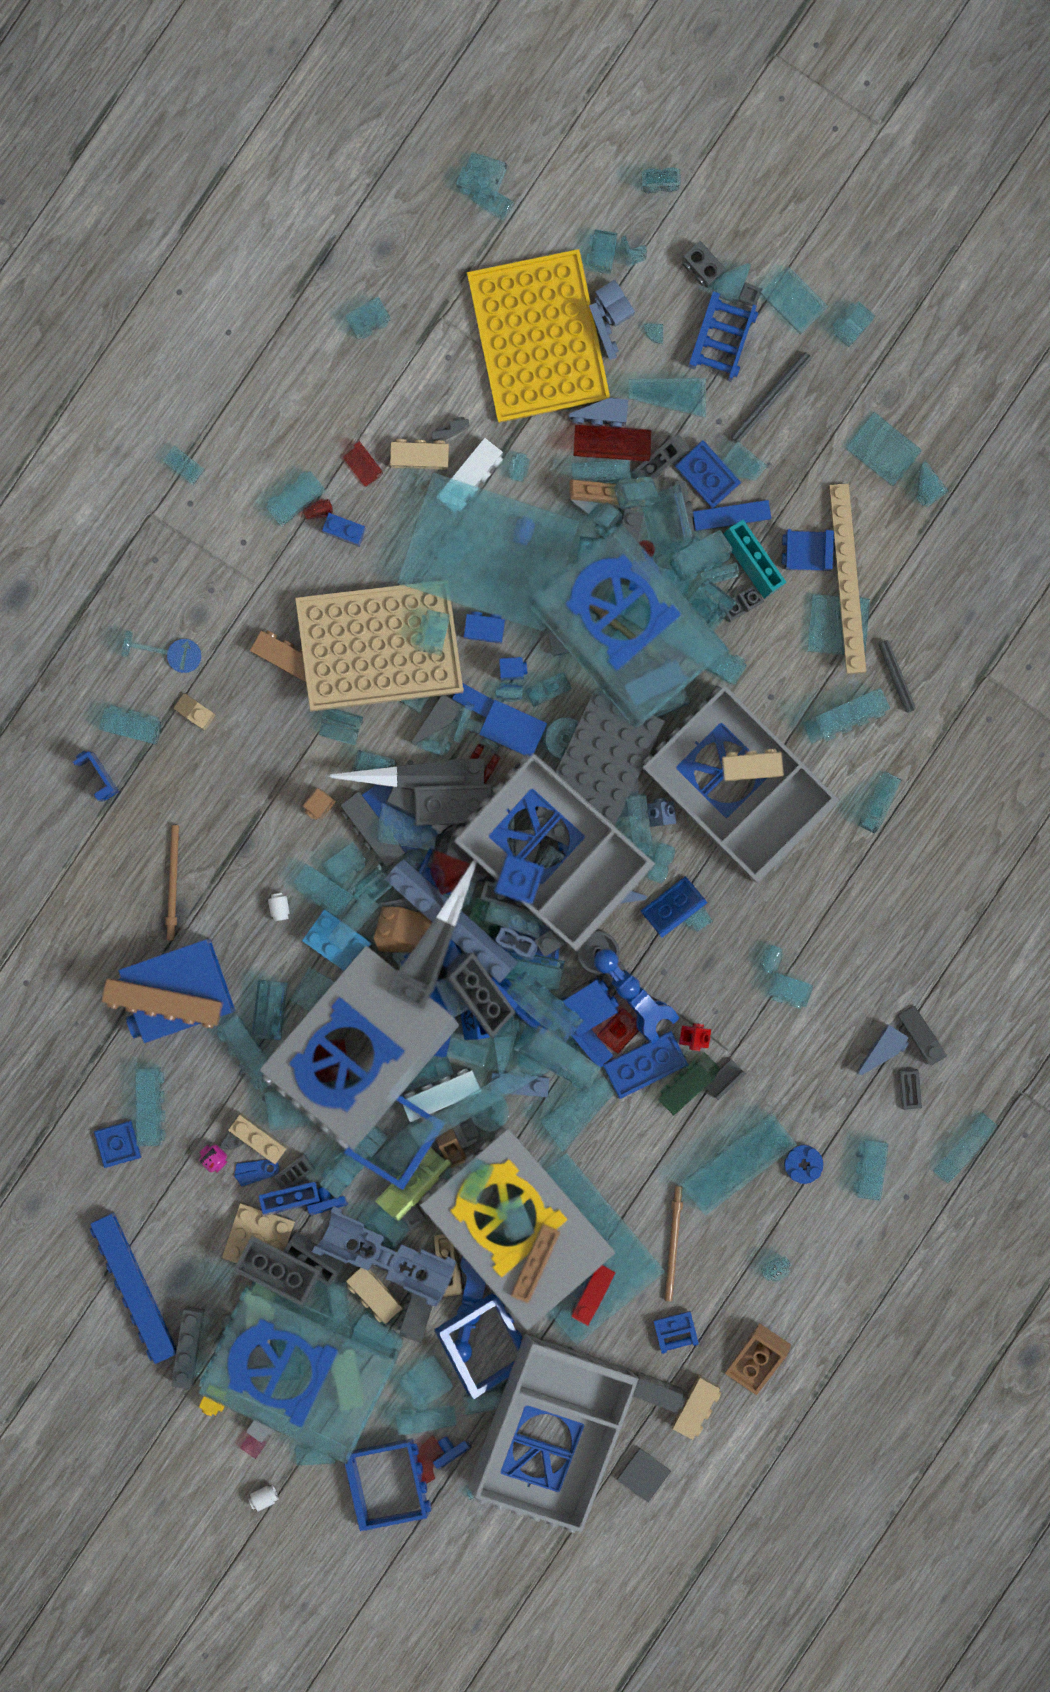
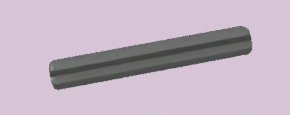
M888 640L880 642L879 648L905 712L914 711L916 709L891 645Z

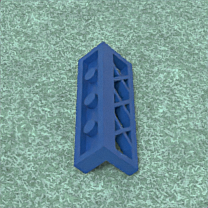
M558 1001L550 1010L598 1069H600L605 1062L613 1057L612 1053L592 1029L578 1037L558 1006Z

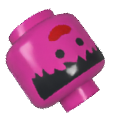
M216 1144L211 1147L206 1145L199 1152L202 1155L199 1158L200 1164L210 1173L214 1171L218 1173L228 1163L226 1161L227 1154Z

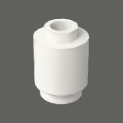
M282 893L272 894L271 899H268L273 921L289 919L288 914L290 912L287 896H283Z
M273 1485L270 1487L265 1486L251 1493V1498L248 1499L252 1509L257 1511L263 1510L279 1500Z

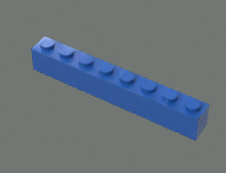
M113 1212L90 1224V1232L93 1238H97L100 1244L98 1245L100 1254L102 1256L105 1255L108 1261L106 1263L107 1269L110 1273L114 1274L116 1279L114 1284L117 1290H121L124 1296L122 1298L124 1306L129 1308L132 1313L130 1318L133 1325L138 1326L140 1331L138 1333L139 1338L148 1348L146 1350L148 1358L157 1364L176 1355L177 1347L115 1213Z

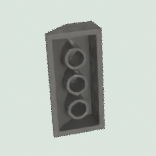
M474 953L459 954L448 966L447 978L490 1038L494 1037L515 1013L514 1009Z

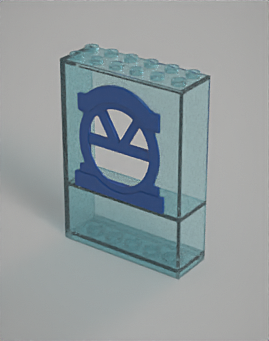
M622 524L618 528L613 526L603 536L604 540L599 538L589 548V553L585 550L575 560V565L571 562L560 572L561 577L556 575L545 585L547 589L542 587L531 597L533 601L529 605L634 728H637L726 652L728 647ZM611 578L617 605L592 597L591 592L593 588L602 580ZM620 578L628 579L638 585V588L626 599L623 598ZM645 593L650 604L651 615L649 624L641 635L630 640H616L600 631ZM591 604L610 612L598 623L594 624L590 616L589 605Z
M253 1281L250 1286L246 1285L239 1301H242V1303L238 1302L231 1316L234 1320L230 1319L223 1332L224 1336H222L214 1351L216 1353L211 1358L206 1368L208 1370L205 1371L198 1385L201 1387L199 1394L347 1464L393 1370L400 1350L308 1306L302 1307ZM280 1339L288 1341L280 1359L269 1345L268 1340ZM257 1345H260L275 1367L248 1369L247 1362L250 1353ZM295 1345H297L310 1360L312 1367L310 1384L303 1393L290 1399L271 1398ZM272 1376L264 1393L260 1392L250 1380L251 1377Z

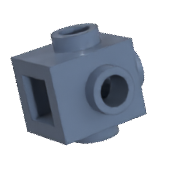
M666 798L654 799V803L647 804L649 827L676 824L674 801L666 802Z

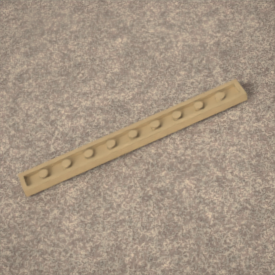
M849 484L829 485L846 675L866 673Z

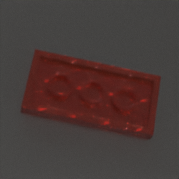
M575 425L573 456L650 461L651 430Z

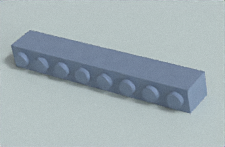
M405 860L398 863L385 878L389 884L432 922L448 900ZM460 911L451 939L466 953H474L484 969L497 981L501 982L518 964V961L467 915Z

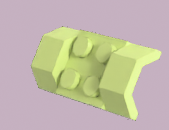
M430 1147L405 1188L402 1190L396 1185L391 1184L375 1202L387 1214L399 1221L410 1210L411 1206L413 1207L433 1187L451 1166V1162L440 1157Z

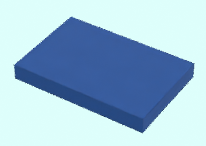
M704 440L675 465L712 508H715L742 483Z
M494 700L479 735L522 755L526 753L530 755L535 752L547 723Z
M685 876L643 908L641 913L662 938L707 904V901Z

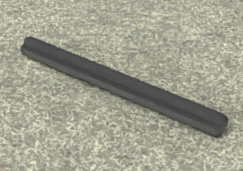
M803 352L731 435L733 441L739 443L810 362L812 357L808 353Z

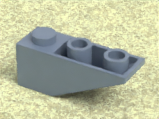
M607 398L570 413L569 420H572V423L584 424V421L591 422V425L603 426L604 423L610 424V427L622 428V425L626 426L629 400Z

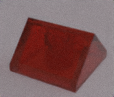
M435 851L430 874L440 894L443 895L455 890L471 864Z
M621 1006L618 1013L614 1014L596 1033V1036L614 1052L619 1054L639 1032L636 1028V1019Z

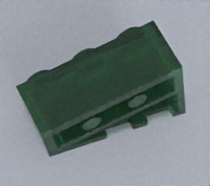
M704 1052L697 1060L691 1061L683 1073L679 1072L673 1078L674 1082L670 1086L666 1084L659 1091L661 1095L658 1100L674 1116L715 1079L721 1068Z

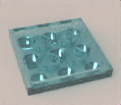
M812 594L807 652L844 655L839 596ZM860 598L864 652L866 654L870 599Z

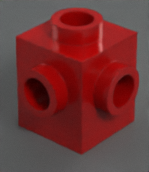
M693 1023L692 1026L682 1025L679 1044L689 1046V1050L700 1051L701 1048H709L711 1029L704 1028V1024Z

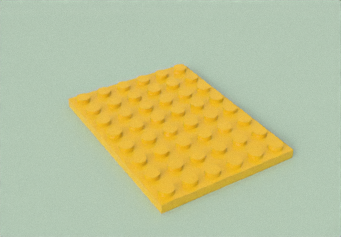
M579 249L467 272L498 423L593 404L610 398L596 326L589 307L591 302Z

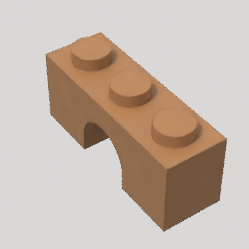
M317 788L303 806L306 808L305 813L312 819L323 820L337 802L323 790Z

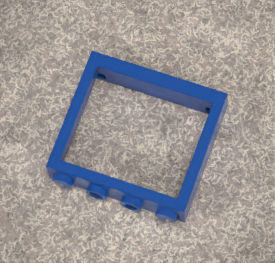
M399 1096L396 1099L398 1102L433 1123V1126L399 1180L353 1152L350 1147L344 1149L343 1152L403 1190L443 1128L444 1123L402 1096Z
M493 1293L434 1329L467 1395L473 1399L508 1378L515 1361L475 1385L449 1334L495 1306L517 1351H519L522 1343L521 1339H523L519 1330L513 1326L514 1320L512 1316L505 1311L504 1307L506 1305Z
M413 1438L347 1451L343 1455L360 1531L426 1519L429 1516L431 1503L430 1500L426 1499L427 1485L425 1481H422L423 1467L422 1463L418 1462L417 1455H419L417 1443L414 1444ZM407 1447L421 1509L369 1520L355 1457Z

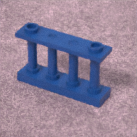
M713 291L688 368L695 370L697 365L701 366L703 364L730 373L728 381L732 382L733 377L737 378L740 366H737L751 322L755 323L758 312L755 311L757 306L753 305L750 312L722 303V300L719 299L720 293ZM722 310L748 319L745 330L716 321V318H713L714 311ZM715 328L742 337L739 348L710 339V336H707L708 330ZM709 346L736 355L733 366L704 357V354H701L702 348Z

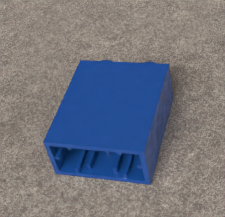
M206 939L118 970L121 978L116 980L223 1002L221 1016L236 1011L211 939ZM138 1009L137 1013L133 1012V1015L126 1017L133 1039L141 1036L144 1043L201 1024V1022L196 1021L194 1024L184 1023L182 1018L177 1017L175 1020L164 1019V1015L157 1013L156 1017L144 1014L145 1011Z

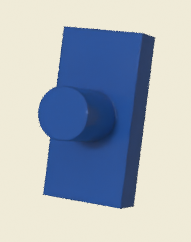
M329 1186L318 1189L321 1202L309 1205L307 1208L312 1216L330 1211L333 1206L337 1208L348 1206V1201L345 1196L332 1199Z
M446 1436L438 1442L444 1455L434 1461L433 1464L437 1469H442L472 1447L468 1441H463L454 1447Z

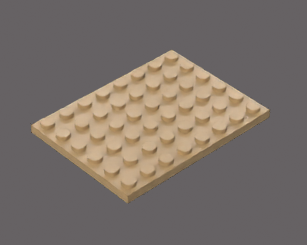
M448 580L295 598L310 712L463 693Z

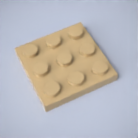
M240 1203L222 1258L237 1263L251 1236L283 1252L289 1242L295 1221L277 1214L263 1216L262 1209Z

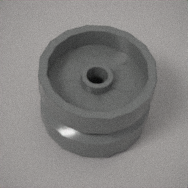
M595 930L576 952L583 968L591 973L602 974V972L596 969L594 964L595 950H612L616 953L618 959L620 952L616 940L605 931Z

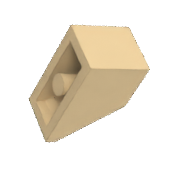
M185 693L173 708L204 730H206L216 715Z

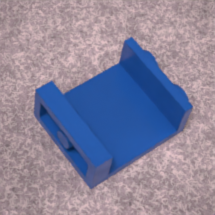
M787 529L786 534L782 535V546H785V553H782V565H785V570L831 571L833 569L834 530L802 532Z
M83 751L75 756L74 765L81 767L91 761L106 784V787L94 794L98 801L105 802L120 792L95 753Z
M598 977L595 978L594 982L570 997L563 998L558 1003V1006L578 1037L618 1013V1001L614 996L611 997L609 995L607 984L604 980L600 981Z

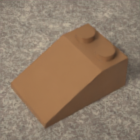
M382 907L374 940L380 952L412 953L433 922L422 913L401 907Z
M759 1323L725 1374L755 1395H758L787 1357L791 1344Z

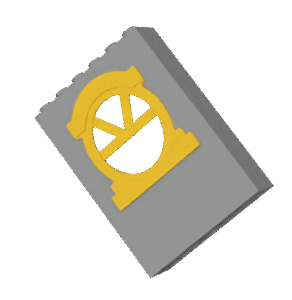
M502 1127L494 1134L496 1138L493 1141L489 1142L487 1140L479 1147L481 1151L478 1154L472 1153L465 1159L466 1164L462 1168L458 1165L450 1172L451 1177L447 1181L443 1178L435 1186L437 1189L433 1193L428 1191L421 1198L420 1206L528 1331L616 1252L508 1127L506 1129ZM497 1183L502 1211L476 1202L480 1192L487 1186ZM506 1183L514 1184L524 1190V1193L510 1205ZM529 1198L532 1199L536 1209L537 1220L533 1233L526 1241L516 1246L506 1247L494 1244L485 1238L508 1218L509 1209L513 1208L515 1212ZM474 1211L495 1218L482 1230H479L475 1223ZM542 1224H545L561 1233L530 1302L527 1304L510 1296L538 1232Z

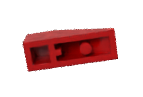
M601 1265L592 1274L571 1312V1317L588 1326L616 1272Z

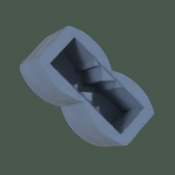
M615 280L595 292L596 297L594 300L598 306L602 304L606 312L605 318L609 324L613 323L616 327L635 315L633 307Z
M501 928L496 938L497 943L502 948L508 951H515L520 957L527 960H533L538 950V946L532 939L519 936L509 928Z

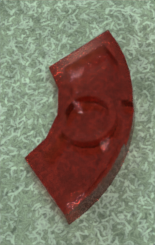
M434 1434L425 1440L419 1448V1455H417L418 1462H421L423 1467L422 1481H425L426 1484L436 1479L433 1471V1462L443 1453Z

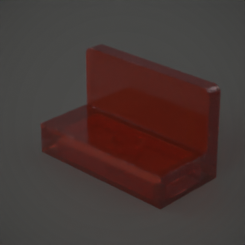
M360 441L354 445L351 451L343 456L345 462L364 487L369 486L383 475L381 468Z

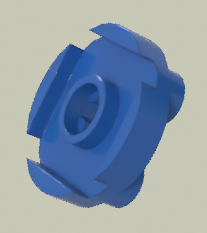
M798 1145L788 1153L784 1166L786 1173L792 1180L801 1184H808L820 1177L823 1170V1159L815 1148L809 1145ZM802 1159L809 1162V1166L804 1170L802 1167H799Z

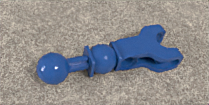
M609 949L600 950L594 957L596 969L602 973H609L614 980L611 984L616 987L619 996L624 998L637 1014L636 1028L648 1041L654 1044L659 1039L656 1032L658 1022L662 1019H667L675 1024L680 1017L665 1002L654 1001L640 987L636 977L626 970L622 971L618 967L619 959L614 951Z
M462 1256L461 1268L466 1274L467 1280L462 1304L458 1307L457 1314L482 1300L486 1285L484 1279L464 1256ZM481 1314L461 1326L457 1340L453 1341L463 1363L470 1360L472 1356V1347L468 1341L471 1328H476V1323L480 1320Z

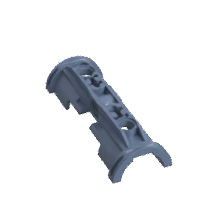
M333 1206L327 1231L320 1243L314 1246L313 1253L320 1256L325 1253L369 1271L371 1265H374L388 1272L387 1280L403 1286L405 1290L428 1299L426 1303L436 1307L439 1304L452 1278L456 1260L450 1257L444 1260L422 1249L418 1252L402 1244L398 1253L381 1246L384 1236L364 1228L363 1223L343 1215L341 1209ZM356 1240L357 1247L354 1250H349L347 1248L348 1241ZM364 1243L362 1246L364 1249L369 1250L372 1248L374 1254L366 1257L367 1254L360 1250L361 1244ZM407 1263V1267L413 1270L412 1277H410L411 1273L407 1270H404L402 1273L399 1266ZM420 1270H424L427 1273V1277L423 1281L416 1279V1274Z

